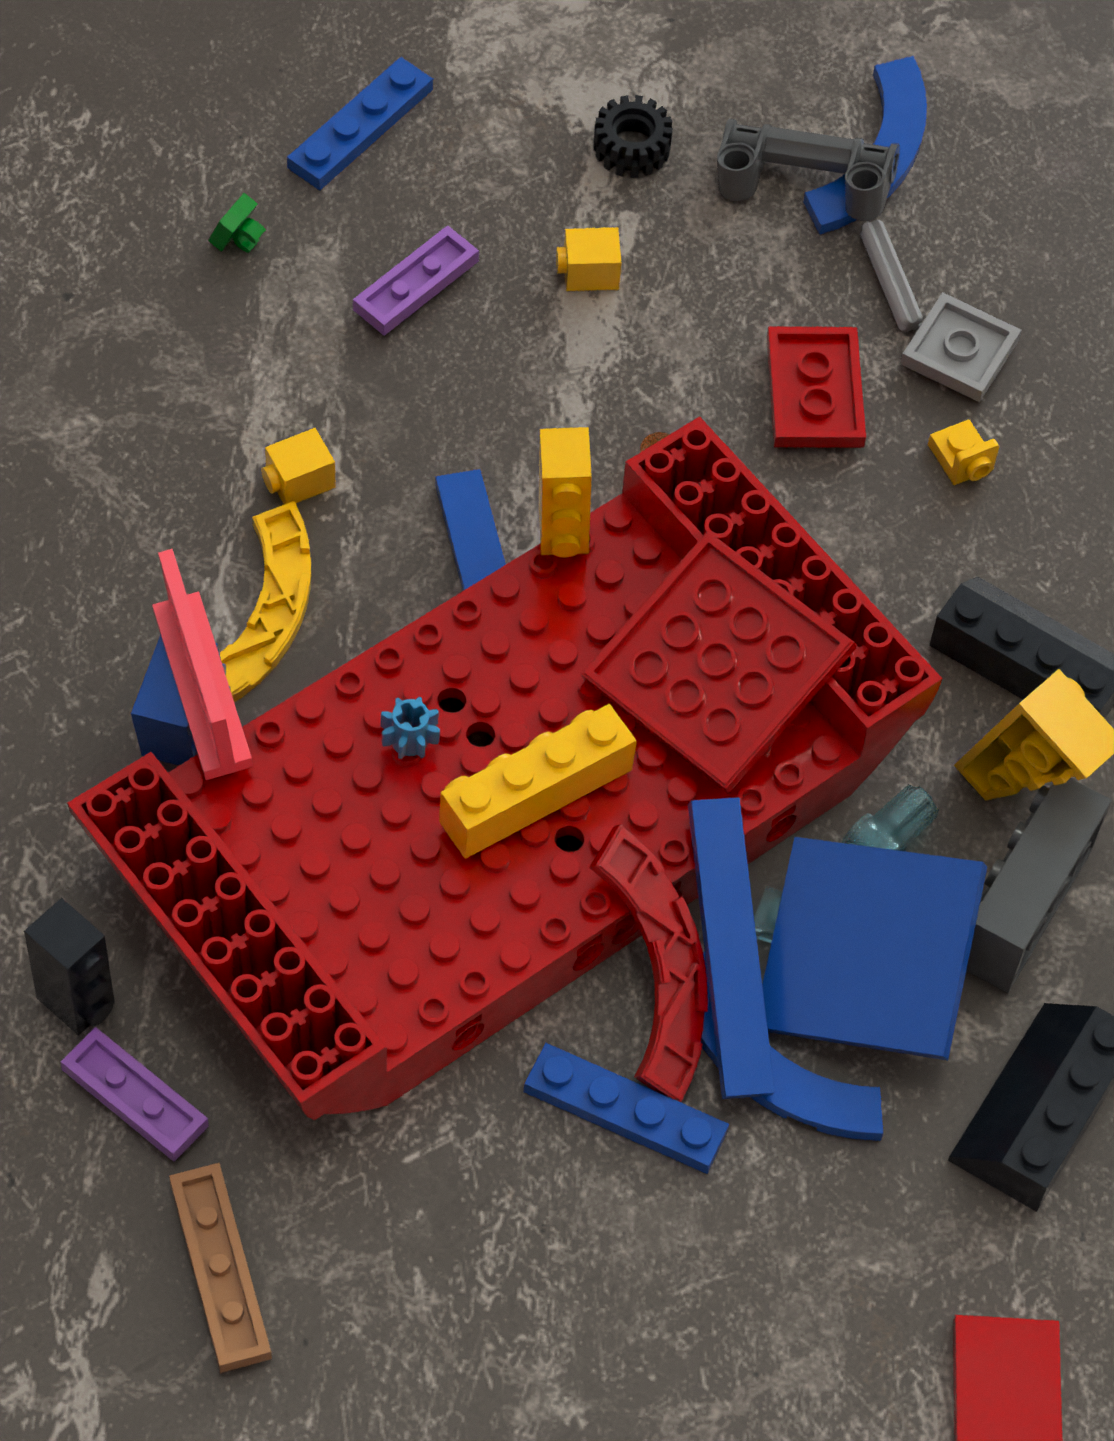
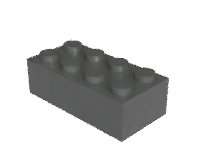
M1071 778L1064 784H1052L1050 788L1043 785L1038 790L1029 808L1031 812L1026 823L1019 822L1008 842L1007 848H1009V851L1004 860L998 858L986 878L985 885L987 887L981 896L967 972L1009 993L1095 847L1112 799Z

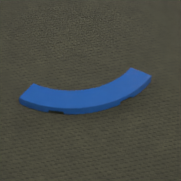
M914 56L875 65L873 77L881 97L883 113L881 128L874 145L890 147L892 143L900 145L898 169L895 180L891 183L887 198L900 186L913 167L920 151L926 125L927 102L925 86ZM845 174L829 184L805 192L803 203L819 235L856 221L845 210Z
M703 951L704 961H705V967H706L705 951ZM707 975L708 1011L704 1012L703 1033L700 1043L703 1044V1050L718 1068ZM770 1046L775 1093L771 1096L750 1098L785 1119L787 1116L804 1124L817 1127L816 1131L851 1139L882 1140L883 1122L880 1087L852 1085L819 1076L788 1060Z

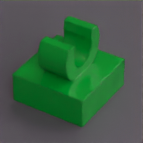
M243 193L218 222L208 241L222 252L233 239L241 250L249 253L259 242V238L266 230L258 221L250 218L258 203Z

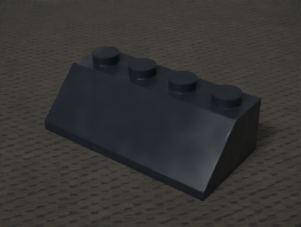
M977 576L961 583L937 615L929 646L1024 700L1055 671L1060 669L1066 677L1073 679L1081 686L1085 698L1104 719L1113 708V653Z
M1044 1003L952 1151L948 1161L1037 1212L1114 1084V1016L1097 1006Z

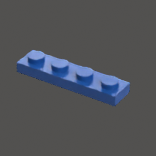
M400 57L288 155L287 168L320 191L433 90V78Z
M545 1043L524 1083V1093L708 1174L729 1128V1124L548 1043Z

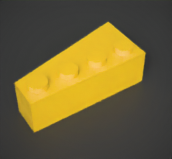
M1058 669L1009 712L954 766L985 801L1017 794L1026 787L1029 791L1037 790L1048 782H1052L1054 785L1064 784L1071 777L1082 780L1088 778L1114 754V728L1085 698L1081 686L1073 679L1066 677Z

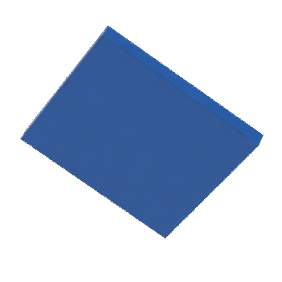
M794 837L762 983L768 1032L948 1061L987 872L986 864L981 861Z

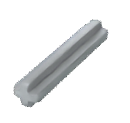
M878 219L872 222L867 221L861 227L860 236L898 328L905 333L917 330L921 326L923 316L885 225Z

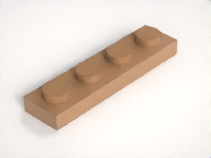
M220 1163L169 1175L174 1201L220 1373L271 1360V1349Z

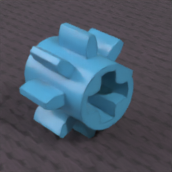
M399 697L395 698L393 712H381L380 726L384 729L382 731V745H392L395 751L398 752L399 759H402L404 756L415 755L424 758L425 748L428 743L439 744L440 729L436 727L439 711L437 709L428 710L426 705L422 703V697H418L416 700L407 699L403 701Z

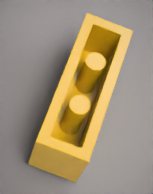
M589 427L540 429L539 524L541 555H555L566 558L577 554H589L592 480Z

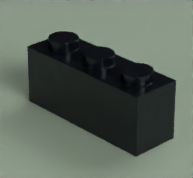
M60 898L24 930L36 998L79 1036L90 1025L95 1027L102 1023L110 1014L115 1001L105 935L63 898Z

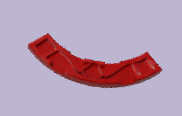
M616 825L612 828L589 868L610 885L630 910L642 933L652 964L655 988L654 1019L647 1049L634 1078L650 1089L682 1102L692 1082L703 1046L700 1042L703 1033L704 1012L708 1011V987L704 954L689 908L683 896L679 897L670 879L664 873L665 868L638 838L622 825Z

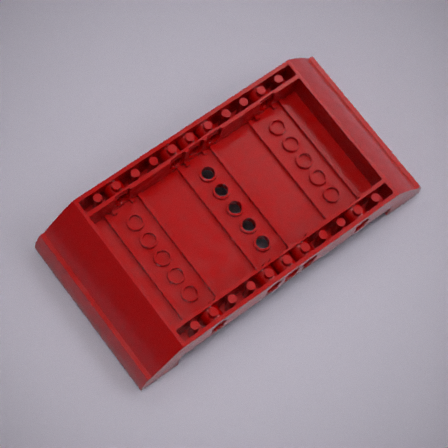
M699 416L625 461L622 494L590 513L589 554H577L566 558L555 555H541L540 543L247 723L242 729L252 757L253 767L205 780L198 754L167 772L155 755L149 752L72 799L67 805L76 821L308 1118L316 1120L324 1114H346L389 1105L642 936L638 924L619 895L604 879L589 868L614 826L622 825L651 851L665 868L664 873L670 879L679 897L683 896L688 905L698 898L688 803L691 800L740 797L747 863L749 864L851 796L896 746L913 723L924 716L933 702L943 678ZM707 531L854 641L856 645L853 653L729 794L587 683L581 675L583 670ZM399 697L403 701L407 699L416 700L418 697H422V703L426 705L428 710L437 709L439 711L438 724L436 725L440 729L439 744L428 743L425 748L424 758L415 755L404 756L402 759H399L398 752L395 751L392 745H382V731L384 729L380 726L381 712L388 711L392 713L395 707V698ZM446 698H457L465 706L458 712L450 713L442 710L438 704ZM610 704L637 740L632 770L465 859L439 822L440 794L444 791L445 787L458 777H470L486 769L492 760L502 754L512 755L528 747L534 738L544 732L554 733L570 725L572 720L580 713L587 710L596 711ZM481 731L491 735L494 741L485 747H477L472 745L467 738L472 733ZM571 835L578 838L583 846L574 852H566L561 850L555 842L562 836Z

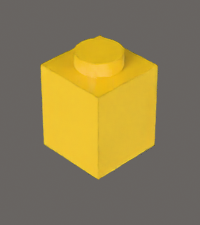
M618 227L565 229L564 247H556L557 274H565L566 291L619 290L622 261Z
M316 428L265 447L266 466L261 468L262 477L271 494L277 492L283 504L292 501L298 503L336 488L335 461Z

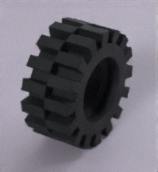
M628 95L620 96V104H617L612 99L607 103V109L602 106L599 110L598 117L595 120L593 148L596 151L598 162L604 160L603 167L608 171L615 166L616 175L623 177L624 171L627 170L631 171L630 178H638L639 170H643L645 176L651 175L653 167L660 170L663 167L664 160H668L673 131L671 116L666 117L667 110L663 106L656 110L657 101L651 98L647 104L642 103L643 96L635 95V102H629ZM624 131H638L645 134L648 139L641 142H629L621 139L617 134Z

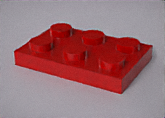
M768 326L767 350L774 447L864 448L866 427L857 327Z

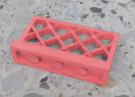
M173 549L159 552L158 555L168 600L153 604L152 607L205 780L253 767L252 757L200 593L198 591L187 595Z

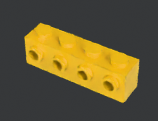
M610 704L596 711H584L576 716L570 725L554 733L544 732L534 738L528 747L512 755L502 754L492 760L486 769L470 777L461 776L451 781L440 794L439 822L466 859L630 772L633 768L637 740Z

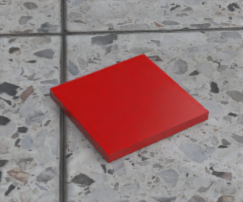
M707 531L583 670L581 675L587 683L729 794L853 653L856 645L854 641Z

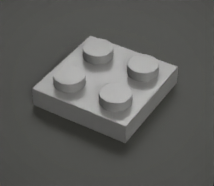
M942 292L902 353L900 364L980 402L1018 343L1022 330Z

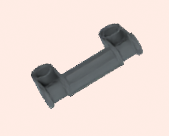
M729 118L724 129L722 144L717 154L718 190L724 198L731 201L749 199L757 190L764 164L767 162L845 174V210L847 214L859 221H869L876 219L884 210L891 183L894 182L898 169L900 145L892 143L890 147L867 144L864 143L863 138L856 137L851 139L773 127L770 124H764L762 128L741 125L737 123L736 119Z

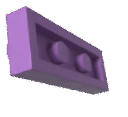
M447 225L353 299V311L385 336L479 262V250Z
M96 1027L61 1061L62 1071L173 1162L209 1127L208 1118Z

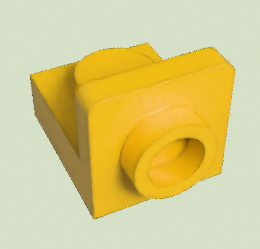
M970 419L930 434L928 441L929 448L953 485L969 479L971 481L980 480L994 469L999 445L995 439L984 442Z

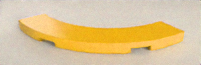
M295 501L252 517L253 527L259 538L264 558L263 588L243 633L233 644H229L220 652L221 662L226 664V678L231 688L234 702L244 697L260 684L278 665L295 639L307 609L311 589L310 547L304 521Z

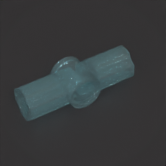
M908 784L874 816L868 813L861 817L847 832L842 843L905 851L907 845L920 835L928 825L933 823L937 818L939 809L932 801V797L920 786L913 787Z

